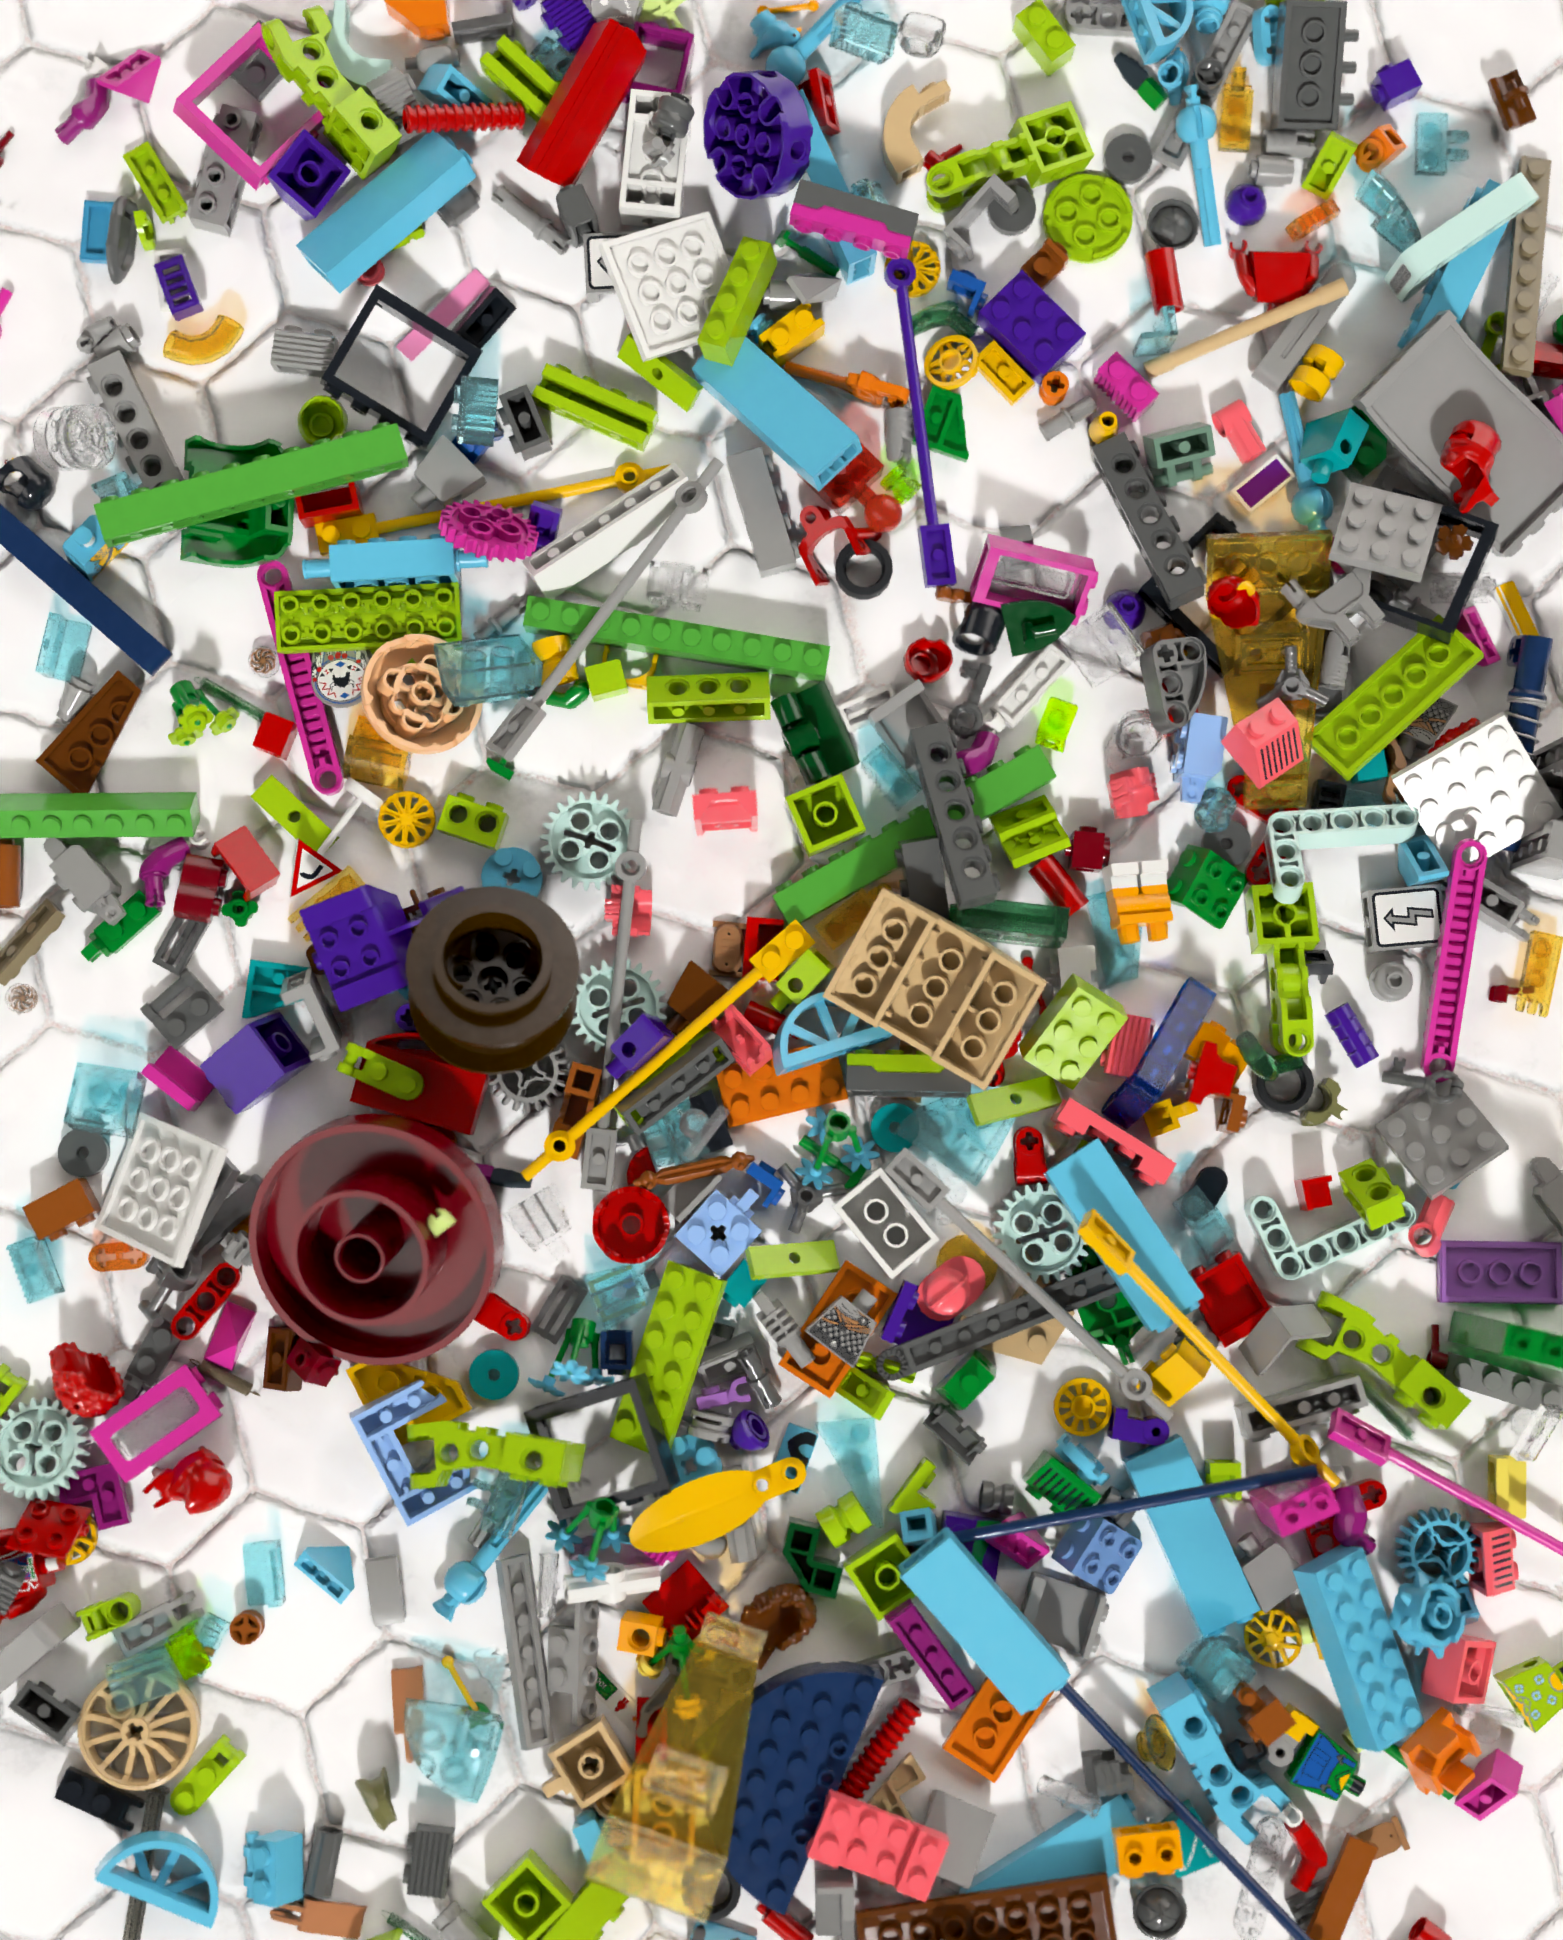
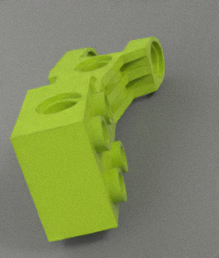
M315 5L302 11V18L305 17L311 36L293 42L279 18L263 22L261 24L262 36L280 74L288 83L293 80L304 92L301 99L307 106L310 107L314 104L325 117L322 119V123L325 126L323 134L359 177L364 181L388 163L402 135L396 123L392 119L387 118L379 109L375 98L367 94L362 87L355 91L337 70L326 44L332 30V25L324 9L320 5ZM304 54L313 56L315 60L308 59ZM318 81L326 83L329 88L322 87Z
M1068 101L1020 117L1008 133V140L1003 141L1001 139L991 143L990 146L963 152L931 167L926 176L927 205L936 213H945L958 208L968 198L973 197L994 173L1003 182L1026 176L1032 189L1084 171L1095 155L1072 102ZM938 174L946 175L933 181V178ZM933 195L940 198L950 195V198L947 202L941 204L933 199Z
M1304 882L1300 898L1295 903L1289 905L1282 904L1274 898L1271 884L1251 885L1245 894L1251 955L1267 954L1271 999L1270 1044L1278 1053L1297 1057L1305 1056L1314 1046L1312 1000L1311 996H1309L1308 967L1305 963L1304 951H1312L1320 942L1313 882ZM1284 883L1286 886L1293 887L1290 883ZM1293 1034L1294 1043L1290 1046L1289 1038ZM1304 1036L1305 1044L1301 1049H1299L1302 1045V1039Z
M1320 1292L1315 1305L1343 1321L1331 1345H1325L1310 1338L1297 1340L1296 1348L1321 1361L1326 1360L1337 1352L1369 1366L1395 1391L1392 1396L1405 1408L1413 1407L1419 1412L1417 1419L1430 1430L1432 1428L1435 1430L1448 1429L1472 1402L1425 1359L1418 1357L1416 1354L1409 1357L1397 1346L1401 1341L1392 1333L1385 1336L1373 1325L1376 1319L1367 1311L1328 1292ZM1353 1331L1357 1334L1359 1342L1355 1348H1348L1344 1344L1343 1336L1345 1332ZM1376 1345H1382L1387 1350V1358L1382 1363L1375 1361L1372 1357V1349ZM1426 1388L1433 1392L1434 1397L1431 1404H1427L1423 1399V1392Z
M438 1421L406 1426L407 1442L434 1440L436 1470L424 1473H409L410 1489L445 1487L448 1485L453 1471L480 1466L510 1473L509 1479L524 1482H538L539 1480V1485L549 1487H568L569 1482L580 1481L586 1444L519 1432L506 1431L505 1436L498 1435L499 1429L476 1426V1430L473 1431L469 1430L470 1423L459 1421ZM482 1442H485L488 1446V1452L484 1458L479 1453V1447ZM453 1445L458 1449V1456L454 1461L450 1458L449 1454Z

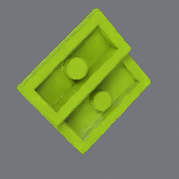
M1045 794L989 817L993 830L1014 869L1071 846L1069 837L1059 823L1056 812Z

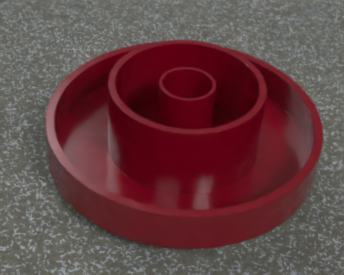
M358 1114L346 1116L325 1123L304 1135L280 1156L263 1178L256 1193L249 1220V1248L253 1269L258 1283L274 1311L298 1336L313 1346L340 1359L360 1364H404L432 1355L448 1346L470 1326L488 1301L496 1285L503 1259L504 1238L500 1211L495 1196L480 1169L459 1146L440 1132L414 1120L395 1115ZM436 1209H445L451 1213L456 1222L446 1231L435 1237L428 1226V1216L431 1213L437 1219L439 1216L436 1213Z

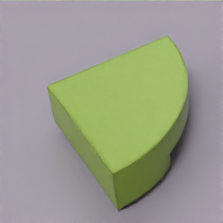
M144 210L133 211L136 228L144 250H155L156 242L152 220Z

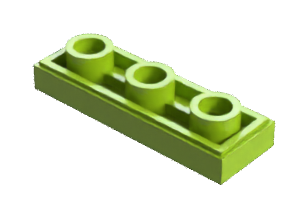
M632 333L627 335L617 357L684 411H690L699 397L703 386L665 356L643 362Z
M272 774L250 796L296 840L298 838L316 852L332 831ZM300 813L299 821L293 823L291 820L292 815ZM337 836V838H336V839L334 840V842L331 844V846L329 847V849H330V848L333 846V844L340 838L339 836Z
M1049 1075L971 1094L966 1098L976 1127L1053 1108L1062 1103L1054 1079Z
M834 1240L751 1246L745 1250L751 1280L837 1273L840 1269Z

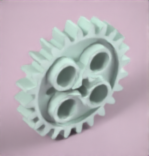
M592 791L590 799H585L584 794L579 792V801L576 802L569 795L567 796L569 805L565 807L558 802L557 807L560 812L556 814L549 811L548 815L553 822L543 823L542 825L549 831V834L540 835L541 840L548 842V845L541 848V852L550 853V856L544 862L545 864L555 863L551 873L554 875L561 871L563 874L560 881L564 883L568 878H571L572 888L574 889L579 882H583L585 891H588L590 883H594L599 891L601 881L604 880L611 887L612 876L622 880L616 873L615 863L617 858L627 851L630 819L625 820L624 817L628 813V808L618 811L619 800H615L611 805L608 804V794H604L601 800H596L595 791ZM578 814L586 815L589 819V825L582 830L574 828L572 825L574 816ZM608 824L616 826L618 829L617 837L612 840L603 838L600 833L603 826ZM564 831H571L584 838L594 834L596 842L616 848V851L610 852L597 845H591L590 849L585 848L584 841L565 836ZM566 843H574L579 847V853L574 858H566L561 853L562 847ZM603 853L606 855L608 863L604 868L597 869L591 865L590 859L594 854ZM627 863L626 869L630 871L631 866Z
M615 958L613 966L610 967L605 960H602V969L599 971L591 965L592 975L589 977L581 973L580 975L585 983L583 985L577 984V990L579 991L575 1010L577 1017L573 1019L572 1024H580L581 1026L575 1033L577 1036L586 1033L587 1037L583 1044L588 1045L593 1041L596 1042L594 1047L596 1053L606 1046L607 1035L601 1033L600 1024L603 1020L609 1018V1013L597 1018H593L592 1014L610 1008ZM628 958L625 981H634L637 985V990L632 996H623V1004L643 997L645 1001L622 1009L623 1014L621 1015L619 1037L632 1025L629 1021V1015L635 1009H641L646 1014L657 1016L660 1020H667V1016L660 1013V1009H664L668 1005L665 1002L659 1001V998L666 995V992L656 991L655 989L661 983L660 979L651 982L649 979L653 971L650 969L642 974V963H638L633 969ZM595 990H604L608 997L606 1003L602 1006L593 1005L590 998L591 994Z
M1036 1183L1034 1192H1032L1028 1185H1024V1195H1021L1016 1190L1012 1191L1014 1201L1003 1199L1002 1201L1007 1209L1005 1211L996 1210V1213L1002 1219L1001 1221L992 1222L993 1226L999 1228L998 1233L991 1235V1238L1000 1239V1244L996 1246L1003 1250L1026 1274L1030 1273V1278L1035 1282L1038 1275H1041L1042 1282L1048 1284L1051 1274L1056 1281H1061L1060 1271L1071 1276V1264L1076 1267L1082 1266L1077 1259L1078 1255L1088 1256V1253L1082 1249L1083 1245L1087 1244L1077 1232L1079 1227L1057 1194L1054 1193L1051 1185L1048 1184L1046 1190L1043 1191L1041 1183ZM1050 1204L1056 1206L1059 1213L1058 1218L1053 1222H1049L1044 1216V1210ZM1021 1214L1027 1216L1030 1222L1029 1228L1024 1232L1018 1231L1015 1227V1220ZM1063 1222L1068 1224L1064 1229L1045 1234V1241L1042 1238H1033L1020 1244L1016 1243L1017 1238L1038 1232L1039 1225L1042 1228H1051ZM1059 1234H1064L1068 1238L1069 1244L1066 1250L1060 1252L1056 1249L1054 1241ZM1030 1244L1038 1246L1040 1251L1038 1259L1033 1262L1029 1261L1025 1256V1250Z
M47 1397L43 1398L41 1404L39 1400L31 1398L30 1407L23 1402H19V1412L8 1409L10 1419L6 1421L0 1418V1424L2 1425L0 1430V1484L5 1483L3 1490L9 1493L14 1491V1496L22 1498L25 1495L26 1499L34 1501L36 1495H38L39 1499L47 1500L48 1491L54 1496H59V1486L70 1489L68 1479L72 1477L79 1480L80 1477L75 1470L77 1467L86 1468L87 1465L80 1460L81 1457L90 1455L89 1451L83 1449V1445L90 1443L91 1439L82 1436L88 1430V1427L83 1424L78 1425L83 1417L78 1414L72 1415L70 1410L63 1408L61 1401L57 1399L52 1404V1400ZM31 1425L30 1435L23 1439L22 1432L24 1428ZM61 1427L62 1434L60 1438L53 1441V1432ZM43 1445L42 1450H38L35 1453L36 1447L39 1448ZM25 1456V1466L17 1471V1461ZM55 1458L56 1466L54 1470L47 1473L46 1466L48 1462ZM36 1471L37 1474L33 1477L32 1474Z

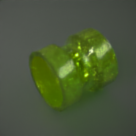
M902 463L894 467L880 482V486L885 491H893L894 501L900 507L912 499L922 487L916 479L907 477L908 470Z

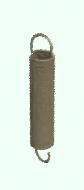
M189 1359L192 1364L198 1366L197 1369L202 1375L204 1374L245 1396L249 1392L261 1396L257 1392L251 1391L252 1383L206 1360H203L200 1364L195 1359ZM191 1360L198 1362L199 1365L193 1363Z

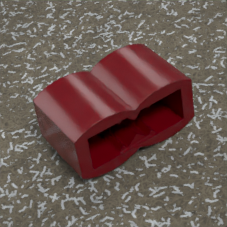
M187 853L173 907L175 917L212 924L214 916L219 917L222 899L218 898L221 887L226 888L229 878V870L225 869L224 860Z

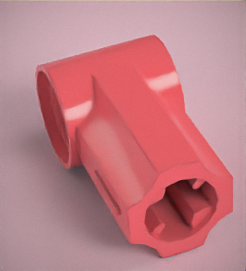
M1238 399L1212 414V422L1217 432L1223 438L1226 437L1242 465L1256 459L1267 450L1252 426L1251 414L1242 400Z
M1439 1195L1432 1201L1427 1196L1416 1224L1409 1229V1242L1415 1252L1421 1257H1432L1440 1250V1239L1455 1206V1202L1444 1195ZM1426 1234L1432 1236L1429 1243L1425 1245L1417 1244L1421 1236Z

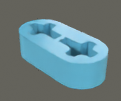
M1275 5L1258 8L1252 16L1254 56L1258 64L1265 67L1275 64L1279 8ZM1265 17L1270 19V24L1265 22ZM1267 48L1272 49V55L1267 54Z

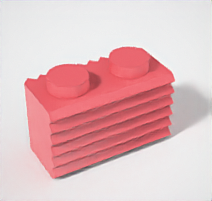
M1127 1014L1128 1020L1111 1040L1108 1049H1104L1102 1052L1100 1066L1104 1067V1073L1107 1075L1144 1081L1156 1021L1151 1018Z

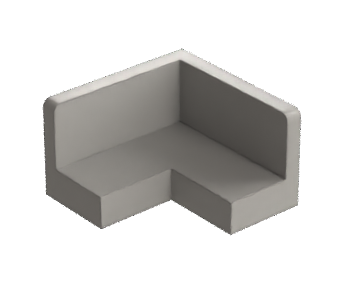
M1314 1304L1271 1307L1238 1349L1257 1376L1264 1375L1292 1340L1329 1337L1332 1330Z
M815 1870V1920L817 1936H841V1940H854L855 1887L852 1870Z

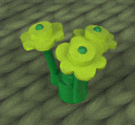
M181 680L170 688L169 692L174 700L172 707L179 727L173 733L168 734L171 744L179 746L194 744L196 739L203 736L206 724L210 722L212 723L209 728L214 736L222 732H229L235 726L240 713L234 707L219 711L206 698L202 689H195L191 681Z

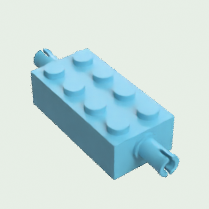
M432 534L429 536V539L418 540L416 536H401L398 538L399 541H386L385 538H370L368 543H356L355 540L349 539L339 540L337 545H329V559H303L302 570L305 579L330 577L331 583L335 588L459 582V588H461V569L488 568L489 562L486 556L482 555L476 558L475 553L465 554L464 550L453 548L454 542H446L445 536Z

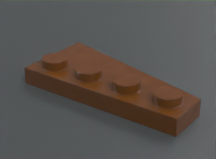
M118 670L36 759V762L72 793H90L143 691Z

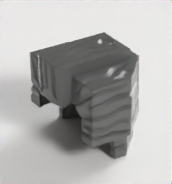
M1113 1748L1081 1751L1085 1786L1088 1793H1092L1093 1796L1099 1798L1106 1795H1121L1125 1790H1134L1133 1774L1129 1773L1127 1762L1122 1763L1119 1760H1115Z

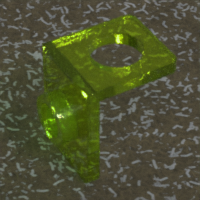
M1054 696L1049 697L1036 731L1035 743L1063 753L1078 705Z
M198 1620L184 1626L182 1630L169 1636L164 1643L166 1650L184 1680L194 1677L212 1665V1661L195 1633L199 1626Z

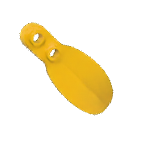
M787 1457L755 1471H723L685 1483L673 1489L671 1493L659 1498L638 1516L629 1531L630 1542L639 1550L661 1553L683 1550L717 1539L745 1523L760 1509L765 1501L801 1486L806 1478L805 1465L795 1457ZM788 1467H793L796 1470V1477L794 1479L786 1477L785 1470ZM759 1479H764L767 1482L768 1487L765 1491L757 1489L756 1483Z

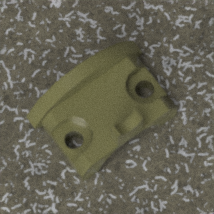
M1323 1078L1318 1083L1317 1088L1323 1095L1322 1105L1314 1112L1302 1110L1299 1118L1302 1126L1319 1125L1327 1121L1331 1115L1342 1120L1341 1112L1348 1109L1337 1103V1097L1341 1092V1088L1336 1081L1331 1078Z

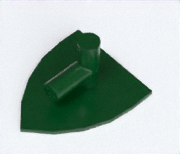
M1022 600L1001 604L1012 657L1040 650L1053 643L1067 631L1076 618V615L1066 608L1048 601Z

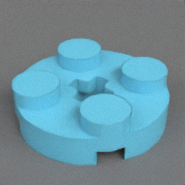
M517 847L498 849L487 859L481 873L482 887L512 888L538 897L543 886L541 866L531 853ZM512 870H517V876L521 878L519 884L506 885L507 879L504 878L506 872L511 873Z
M1065 1432L1056 1441L1058 1446L1054 1449L1055 1452L1065 1462L1068 1463L1070 1461L1079 1468L1076 1473L1089 1486L1092 1484L1094 1486L1097 1484L1103 1486L1111 1475L1109 1473H1101L1105 1467L1081 1443L1075 1446L1070 1441L1073 1436Z
M689 1434L675 1437L671 1453L680 1482L670 1488L671 1491L700 1477L722 1472L721 1457H718L714 1449L716 1446L712 1441ZM692 1457L694 1459L693 1464L697 1466V1470L691 1471L689 1474L686 1468V1461H689Z

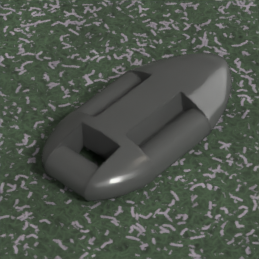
M124 195L116 199L111 209L105 245L108 273L115 285L121 283L131 269L135 259L134 255L138 236L133 211H138V206Z

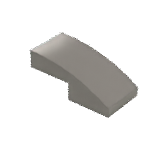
M397 1555L365 1559L367 1586L374 1627L405 1622L406 1612L401 1592L402 1580Z

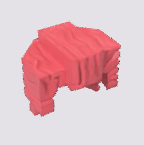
M1135 767L1109 775L1110 781L1107 783L1110 807L1114 810L1115 819L1149 814L1147 810L1149 803L1159 800L1155 774L1149 772V767Z
M611 884L610 899H605L604 919L606 922H613L612 935L616 937L618 935L623 885ZM638 885L635 886L630 937L632 936L633 938L643 935L650 936L652 890H643Z

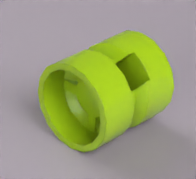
M852 1490L837 1499V1506L827 1505L815 1513L822 1529L836 1549L851 1540V1533L854 1532L859 1535L873 1526L866 1511Z

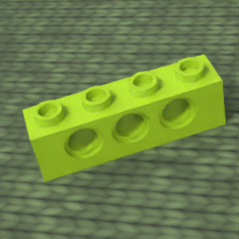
M769 672L647 676L648 724L771 720Z

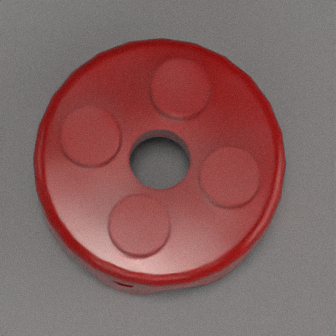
M626 1186L615 1189L598 1203L593 1214L592 1232L596 1243L608 1258L619 1263L638 1264L651 1259L662 1249L670 1231L669 1213L665 1204L656 1194L642 1187ZM627 1216H635L639 1219L641 1225L637 1233L629 1234L623 1229V1221Z

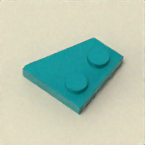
M250 959L242 1018L251 1019L286 1007L280 996L283 979L311 967ZM301 999V1000H298V1001H296V1002H293V1003H291V1004H289V1005H292V1004H295V1003H298V1002H301V1001H304V1000Z

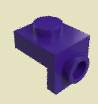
M536 500L531 504L528 517L531 520V525L537 526L536 531L539 532L535 552L557 539L563 509Z

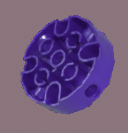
M777 71L733 72L725 77L720 87L714 88L710 94L703 118L704 148L707 159L713 160L714 167L718 172L715 175L722 188L734 197L755 200L777 197L794 189L805 173V170L809 167L811 137L813 135V126L809 121L803 98L796 89L795 84Z

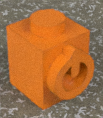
M1390 123L1377 127L1357 146L1354 152L1355 161L1362 171L1371 175L1382 171L1407 146Z

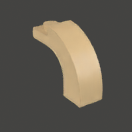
M945 79L937 84L936 82L929 83L920 91V94L914 84L910 85L897 96L888 110L883 129L882 154L885 166L896 185L922 171L924 159L912 140L911 129L921 117L949 102L951 88Z

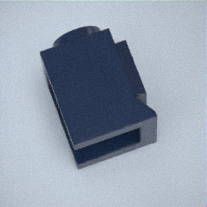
M602 1330L600 1369H607V1375H626V1370H631L633 1367V1330ZM610 1344H625V1359H610Z

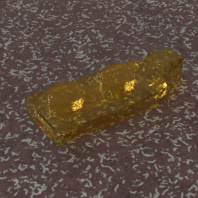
M1234 67V72L1231 73L1230 84H1224L1221 97L1217 151L1248 153L1254 90H1252V85H1245L1246 67Z

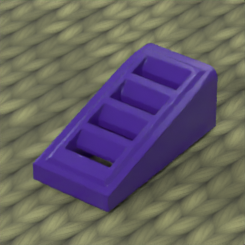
M182 254L154 264L167 304L176 322L205 311ZM176 265L180 266V270L164 275L163 270ZM183 275V280L168 285L167 281ZM187 285L188 289L172 295L171 291ZM191 296L190 300L176 305V300Z

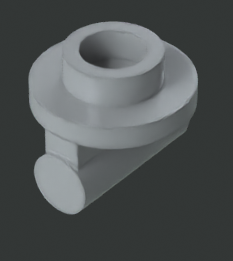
M654 137L642 146L643 152L654 158L651 163L653 168L659 165L664 168L675 155L672 151L674 144L670 141L664 145L660 137Z

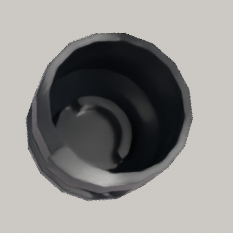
M28 455L16 457L0 468V491L4 494L15 496L18 499V505L25 510L37 511L45 507L52 500L56 491L53 477ZM19 471L23 474L18 481L6 486L4 485L5 479L11 472Z
M971 602L965 608L964 618L952 636L954 646L960 651L976 656H985L995 652L1005 628L1001 608ZM975 634L984 638V641L979 645H971L965 642L961 635Z

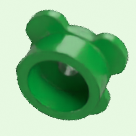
M240 890L233 892L232 899L228 904L222 906L221 912L224 916L231 917L235 921L236 926L244 927L253 914L258 912L259 906L255 901L249 900L246 902L243 898L244 892ZM238 906H242L243 910L241 912L237 910Z

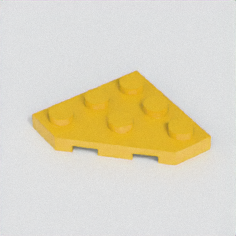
M360 1363L346 1369L363 1406L419 1379L424 1381L422 1388L434 1397L439 1393L445 1396L447 1402L393 1430L401 1446L409 1443L407 1442V1425L451 1421L473 1409L459 1381L407 1364L368 1365Z

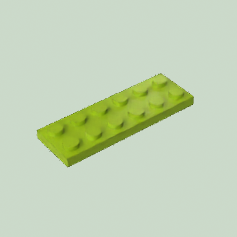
M1440 614L1433 619V621L1441 624L1444 620ZM1457 629L1449 644L1417 633L1304 736V742L1348 782L1482 660L1484 653Z
M668 1260L629 1376L630 1378L642 1373L646 1374L670 1450L727 1281L673 1260ZM630 1393L623 1395L609 1437L649 1453Z

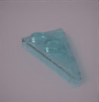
M865 1417L816 1421L815 1427L874 1526L884 1528L875 1418Z

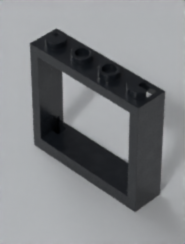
M376 284L323 374L320 384L325 386L323 390L331 394V397L335 399L342 397L351 402L350 407L363 416L369 413L377 418V424L389 422L392 425L397 423L400 433L404 435L403 440L408 444H413L417 448H420V446L427 448L483 350ZM375 306L383 309L466 361L426 431L335 376Z
M1394 487L1392 490L1394 493L1431 501ZM1442 505L1437 525L1442 527L1446 525L1452 530L1454 525L1459 526L1463 524L1468 528L1466 535L1479 539L1442 624L1372 599L1385 614L1382 619L1449 644L1496 539L1499 524L1468 513H1461L1457 509Z
M1217 512L1187 541L1192 551L1213 532L1285 604L1229 658L1179 608L1170 611L1153 577L1137 593L1166 624L1171 622L1173 627L1178 628L1186 637H1196L1204 643L1207 665L1222 679L1294 607L1280 593L1281 588L1286 583L1289 587L1291 586L1289 583L1291 579L1286 580L1279 573L1278 565L1270 558L1265 559L1257 551L1258 546L1247 536L1243 537L1236 530L1237 526L1233 520L1229 521L1225 516ZM1176 567L1170 569L1169 572L1171 573Z
M645 1373L539 1405L524 1412L530 1434L551 1438L546 1419L630 1393L658 1480L601 1497L608 1498L615 1504L625 1501L626 1506L642 1502L644 1500L643 1496L653 1493L654 1498L671 1493L670 1488L680 1482ZM547 1486L558 1521L570 1518L572 1522L584 1509L587 1501L593 1503L597 1499L594 1498L573 1505L567 1487Z

